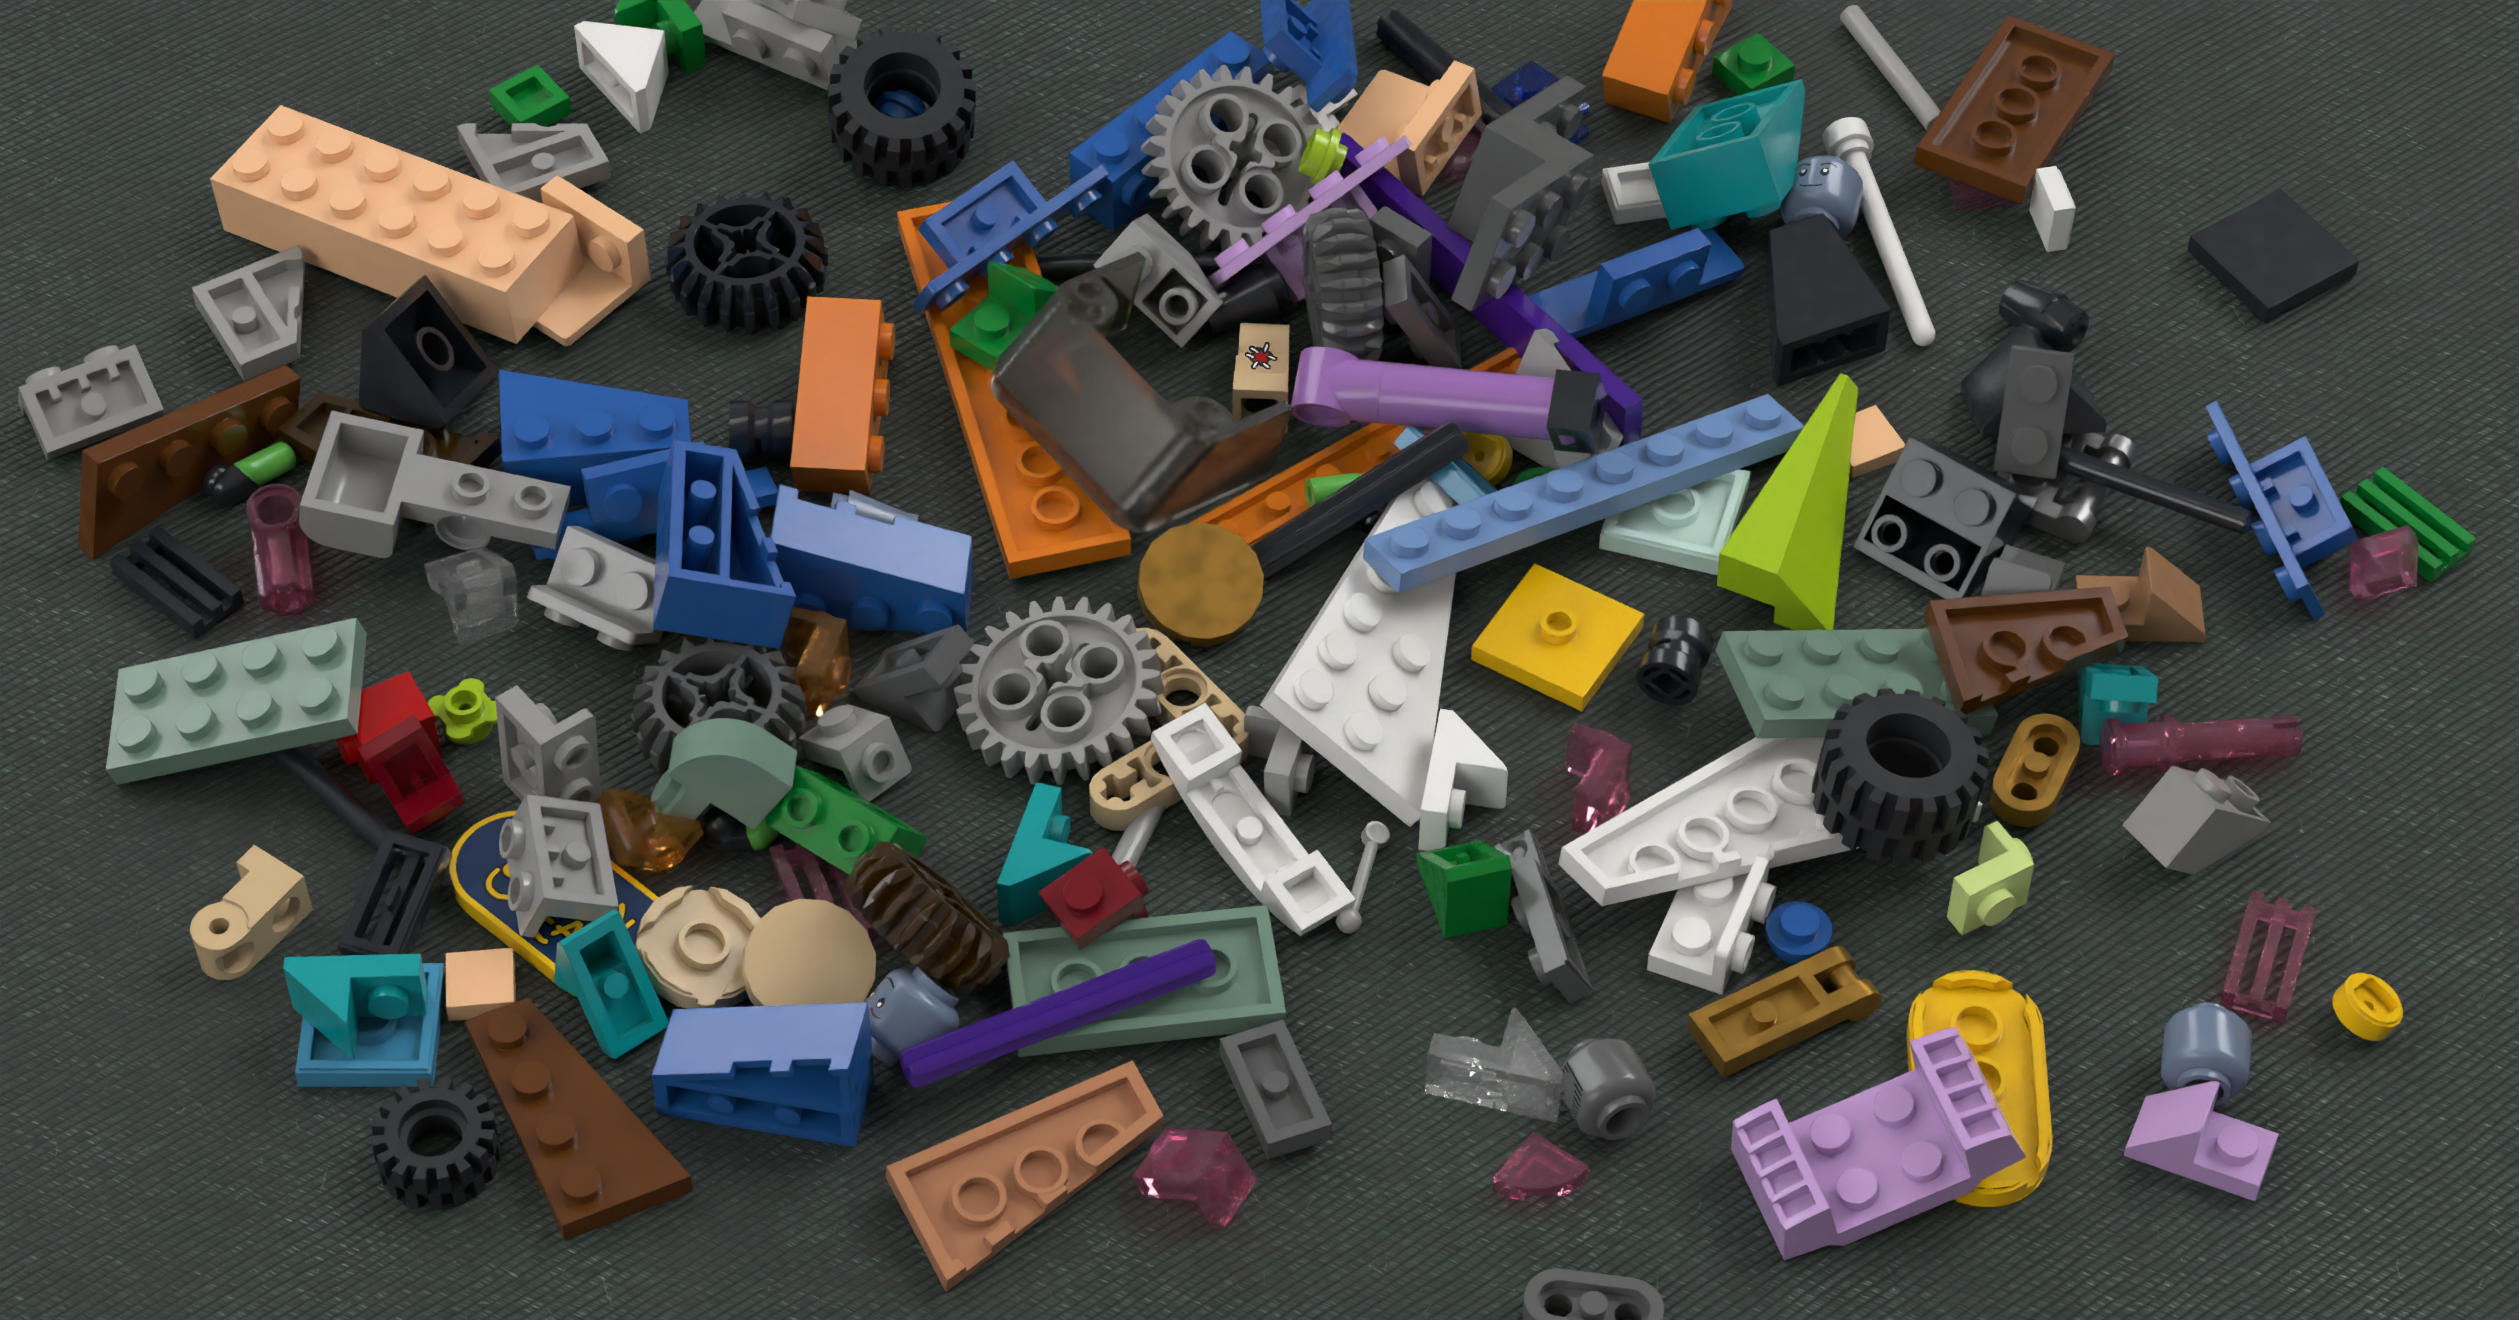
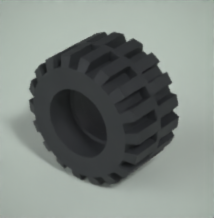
M891 25L880 27L879 36L873 38L868 32L857 37V49L847 45L839 54V64H833L830 72V85H828L829 135L831 143H837V155L842 162L845 163L852 160V171L862 178L871 173L874 175V183L882 186H887L889 179L899 180V188H912L913 178L921 177L924 185L935 182L937 170L940 169L948 175L956 168L957 157L965 158L970 149V139L974 136L976 81L972 80V67L968 59L960 60V49L955 44L950 42L945 46L941 45V35L931 30L924 36L917 34V26L905 25L904 32H893ZM898 89L913 93L931 108L919 116L902 119L884 115L876 110L873 105L881 92H895Z
M1892 688L1878 689L1876 697L1865 692L1855 696L1852 705L1844 703L1836 711L1834 720L1829 722L1812 781L1811 792L1815 794L1813 805L1816 814L1825 816L1823 821L1824 827L1830 834L1840 833L1843 836L1841 843L1851 850L1859 847L1867 851L1866 857L1880 861L1881 856L1893 858L1894 864H1908L1910 858H1917L1921 863L1935 860L1937 852L1947 855L1956 849L1958 840L1964 841L1969 833L1988 774V749L1981 746L1983 736L1978 728L1967 727L1968 717L1959 709L1950 711L1945 707L1946 701L1935 696L1931 700L1920 697V691L1906 689L1904 694H1895Z

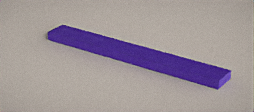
M1345 132L1341 133L1339 142L1348 147L1345 160L1339 171L1343 179L1361 167L1355 156L1364 150L1362 146ZM1382 166L1360 182V187L1377 211L1386 206L1432 234L1430 277L1453 296L1472 245L1461 235L1447 227L1448 224ZM1514 283L1509 286L1499 299L1492 297L1472 312L1466 309L1508 348L1513 347L1518 352L1519 358H1523L1534 330L1546 328L1552 331L1559 340L1555 347L1571 371L1600 374L1607 395L1605 412L1609 414L1623 435L1619 447L1640 440L1643 399Z

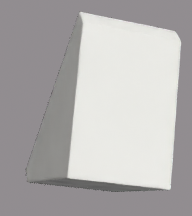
M588 21L574 25L579 68L640 134L650 130L669 73L664 30Z

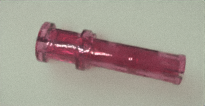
M2171 714L2158 715L2155 722L2122 724L2118 718H2105L2100 731V751L2102 763L2108 775H2121L2124 768L2158 766L2161 772H2167L2171 766L2180 768L2183 762L2196 760L2298 756L2302 748L2301 727L2292 728V726H2298L2300 722L2296 715L2194 723L2180 722L2177 717H2173Z

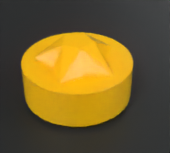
M1462 432L1468 441L1470 449L1461 457L1491 485L1495 486L1500 483L1508 474L1513 460L1512 448L1508 440L1504 436Z
M2352 974L2333 995V1008L2339 1020L2352 1033L2366 1040L2379 1041L2386 1038L2403 1018L2402 1004L2396 992L2385 981L2371 974Z

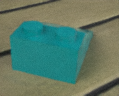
M1802 79L1695 106L1648 164L1671 230L1691 225L1692 229L1699 228L1700 231L1720 225L1726 220V216L1746 211L1747 217L1754 218L1769 214L1781 207L1782 200L1794 184L1795 170L1798 162L1805 87Z

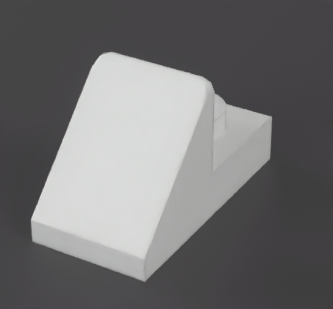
M1440 709L1421 806L1418 850L1429 851L1445 847L1449 828L1461 829L1465 804L1502 809L1506 805L1508 780L1506 766L1453 710Z

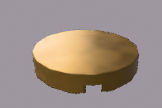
M1192 522L1170 528L1151 543L1140 564L1137 595L1145 617L1159 632L1174 641L1178 638L1182 641L1192 642L1191 646L1209 647L1231 641L1249 627L1262 600L1264 575L1256 553L1241 536L1220 525Z

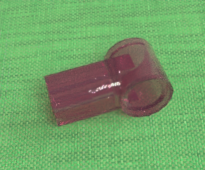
M269 484L253 492L246 506L252 535L260 607L262 610L276 613L279 617L302 614L308 605L316 602L310 556L311 539L302 531L299 524V508L302 498L300 493L293 487L285 484Z

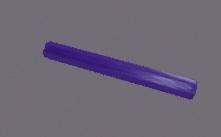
M1197 939L907 1048L900 1053V1066L903 1075L911 1087L918 1088L1193 984L1216 973L1215 956L1206 940Z

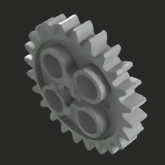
M1221 65L1212 75V79L1202 69L1193 76L1190 83L1184 79L1181 80L1171 90L1172 96L1166 95L1155 108L1159 114H1155L1145 126L1155 136L1149 137L1141 145V151L1156 157V159L1151 160L1142 169V174L1150 177H1159L1160 181L1149 193L1150 198L1167 197L1170 204L1165 208L1161 216L1167 219L1179 214L1184 219L1179 230V234L1182 237L1193 228L1201 231L1200 248L1205 249L1215 238L1220 239L1222 251H1225L1242 238L1251 247L1267 235L1261 224L1288 204H1291L1297 213L1314 201L1308 192L1314 184L1310 183V176L1298 172L1313 131L1315 128L1322 130V124L1305 125L1302 119L1311 108L1308 103L1293 108L1289 104L1293 94L1291 86L1276 94L1272 91L1273 75L1268 73L1258 84H1255L1252 80L1251 69L1247 66L1236 75L1234 80L1226 65ZM1210 114L1217 115L1223 119L1227 125L1228 133L1215 127L1211 121ZM1250 116L1254 119L1255 125L1251 136L1244 143L1237 159V155L1232 151L1244 140ZM1263 138L1276 144L1281 157L1274 156L1266 149ZM1236 163V167L1241 171L1228 183L1224 206H1222L1218 202V197L1222 186L1227 182ZM1191 165L1199 166L1205 170L1210 184L1197 179ZM1245 189L1251 190L1258 195L1263 209L1255 207L1249 202Z
M1059 596L1056 597L1053 603L1052 611L1043 613L1036 601L1030 602L1029 606L1030 617L1021 620L1013 612H1007L1006 619L1009 628L1001 631L995 627L987 626L985 632L989 646L974 644L970 648L969 652L973 664L961 665L963 668L960 673L962 685L954 687V693L959 705L956 711L972 750L981 749L985 763L989 767L1001 761L1006 777L1012 778L1025 767L1030 784L1035 785L1041 779L1044 771H1052L1056 784L1063 785L1067 770L1076 768L1079 776L1086 781L1090 777L1089 764L1098 761L1105 768L1113 763L1111 753L1117 749L1125 754L1135 750L1131 734L1150 736L1151 729L1147 716L1161 714L1157 695L1165 691L1160 673L1162 669L1156 649L1151 647L1147 631L1136 632L1131 615L1128 614L1116 620L1112 604L1106 603L1095 614H1092L1087 597H1082L1074 610H1066L1064 601ZM1069 724H1075L1071 727H1065Z

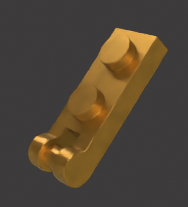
M1834 946L1690 1013L1687 1030L1724 1078L1847 1019L1859 1021L1866 1018L1878 1008L1882 1001V995L1870 980L1858 977L1854 971L1856 962L1843 946ZM1822 985L1826 988L1833 987L1835 991L1827 994Z

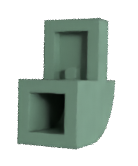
M716 718L701 721L687 727L674 738L669 769L660 778L652 792L651 801L655 803L651 832L673 844L710 803L754 830L791 790L797 750L761 727L743 720Z

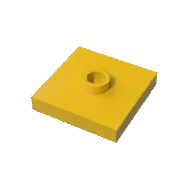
M1534 563L1472 645L1471 660L1582 712L1643 629L1645 614Z

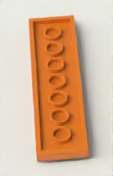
M951 202L897 212L898 230L919 294L929 282L949 268L918 229L925 219ZM1026 243L1011 252L1015 259L1009 265L1028 268L1042 277L1034 251ZM979 274L967 283L970 290L959 301L944 311L936 304L925 311V315L1009 579L1131 555V537L1058 322L1053 323L998 374L950 346L949 330L989 295L988 280L982 274Z

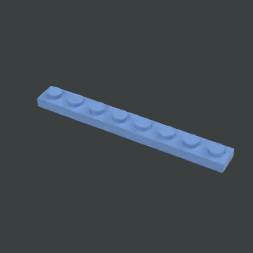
M1769 394L1365 538L1363 559L1400 594L1787 452L1804 428V425Z

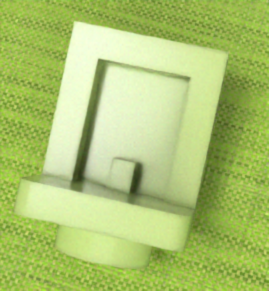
M1998 821L1984 827L1978 858L1979 866L1954 877L1947 918L1961 935L1984 924L1987 926L1996 925L2005 920L2014 909L2027 903L2034 868L2031 854L2025 844L2018 838H2012Z

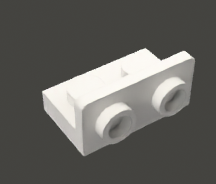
M1757 855L1749 874L1678 889L1650 950L1647 970L1722 995L1732 971L1743 974L1748 965L1755 942V936L1749 934L1754 921L1765 924L1770 914L1776 894V886L1767 883L1770 859Z

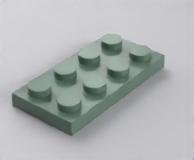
M357 618L119 669L106 771L114 782L119 785L358 734L366 631Z
M1928 629L1723 631L1716 648L1718 657L1757 739L1825 737L1830 720H1834L1836 711L1844 703L1852 705L1854 697L1865 692L1876 697L1878 689L1892 688L1895 694H1904L1906 689L1920 691V697L1931 700L1935 696L1946 701L1945 707L1950 711L1956 710ZM1993 704L1965 714L1968 717L1966 726L1977 727L1981 734H1991L1998 717Z
M1268 905L1123 920L1082 950L1078 949L1062 927L1003 933V937L1008 942L1010 957L1006 961L1012 1009L1197 939L1207 941L1216 960V973L1211 977L1018 1049V1057L1235 1034L1282 1019L1286 1024V1008Z

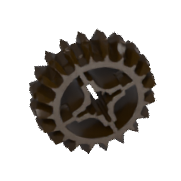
M879 841L869 853L866 851L852 866L854 868L852 873L844 881L845 892L851 900L852 906L862 914L864 920L878 931L879 935L893 945L895 950L901 952L913 965L922 969L931 979H936L946 989H952L959 995L976 996L985 985L989 986L1001 973L1002 970L1000 968L1010 957L1009 945L1002 936V932L991 923L989 917L976 907L975 903L960 892L959 888L953 886L941 873L932 869L924 860H920L908 849H903L897 843Z

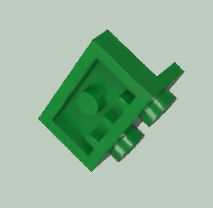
M796 765L791 790L766 817V824L849 875L854 869L852 866L866 851L869 853L879 841L897 843L903 849H908L918 858L929 838L830 777Z

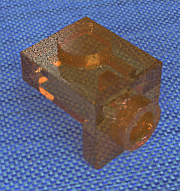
M793 606L784 634L786 652L791 656L801 658L795 671L797 685L801 686L802 692L805 693L806 713L821 716L826 712L833 695L843 694L850 678L852 662L849 652L847 620L833 617L823 611H810Z
M607 788L595 801V803H599L601 806L606 839L613 850L618 864L670 873L704 834L698 820L654 812L655 803L651 801V796Z

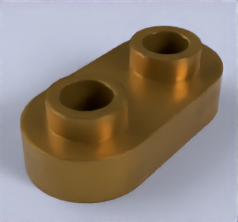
M2037 714L2026 718L2020 723L1995 773L1992 784L1991 806L2001 819L2016 826L2029 827L2039 825L2050 818L2076 765L2080 747L2079 733L2069 721L2053 714ZM2043 753H2047V754L2051 755L2052 757H2047V756H2046L2045 754H2043Z

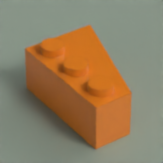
M1633 0L1602 74L1605 103L1670 123L1679 105H1686L1695 85L1696 74L1733 6L1732 0Z
M807 296L790 464L795 488L799 489V491L849 494L850 490H853L860 494L870 495L873 473H882L885 442L884 436L878 435L881 416H888L890 382L887 379L889 360H893L895 324L885 323L881 300Z

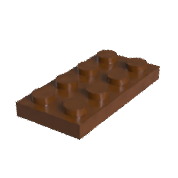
M2008 15L1917 145L1914 164L1939 173L1942 176L1990 192L1998 197L2023 204L2033 189L2036 169L2048 167L2111 73L2115 54Z

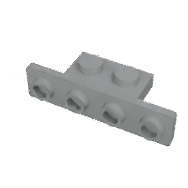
M702 0L694 12L702 23L705 41L828 90V85H830L831 69L833 64H839V54L847 45L857 49L856 40L853 42L794 21L756 0Z

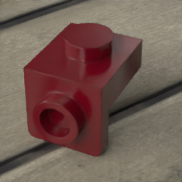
M415 714L358 748L409 833H416L427 825H433L442 821L452 810L465 803L466 798Z
M1104 847L1039 891L1042 904L1079 950H1082L1127 917L1131 919L1149 917L1143 897L1149 893V889L1143 878L1129 861L1126 860L1118 865Z

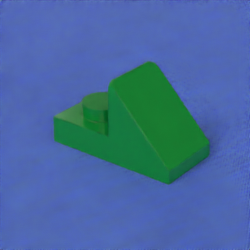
M619 0L614 11L615 25L664 30L667 56L672 54L686 74L707 66L703 26L685 0Z
M991 261L987 265L989 295L956 323L949 332L950 346L998 374L1075 305V296L1028 268Z

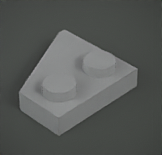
M465 123L457 126L459 143L480 180L531 200L542 202L540 188L556 175L579 189L611 178L609 160L587 124H557L544 127L536 123H512V134H478L476 123Z
M299 245L192 287L196 307L243 381L300 359L305 263Z

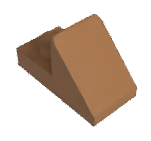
M2145 547L2139 577L2076 575L2073 589L2111 588L2128 634L2127 641L2204 643L2206 634L2200 586L2153 548Z

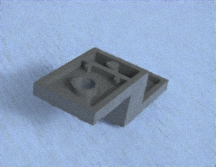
M1569 76L1563 77L1485 126L1447 226L1449 229L1473 242L1451 299L1471 312L1492 297L1499 299L1509 286L1520 278L1528 279L1536 268L1546 260H1556L1568 243L1571 231L1566 228V224L1571 212L1579 207L1589 190L1591 180L1585 176L1594 156L1568 141L1582 121L1584 112L1578 107L1587 87Z

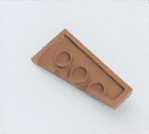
M1132 1060L886 1166V1179L944 1290L947 1292L1161 1129L1164 1116Z

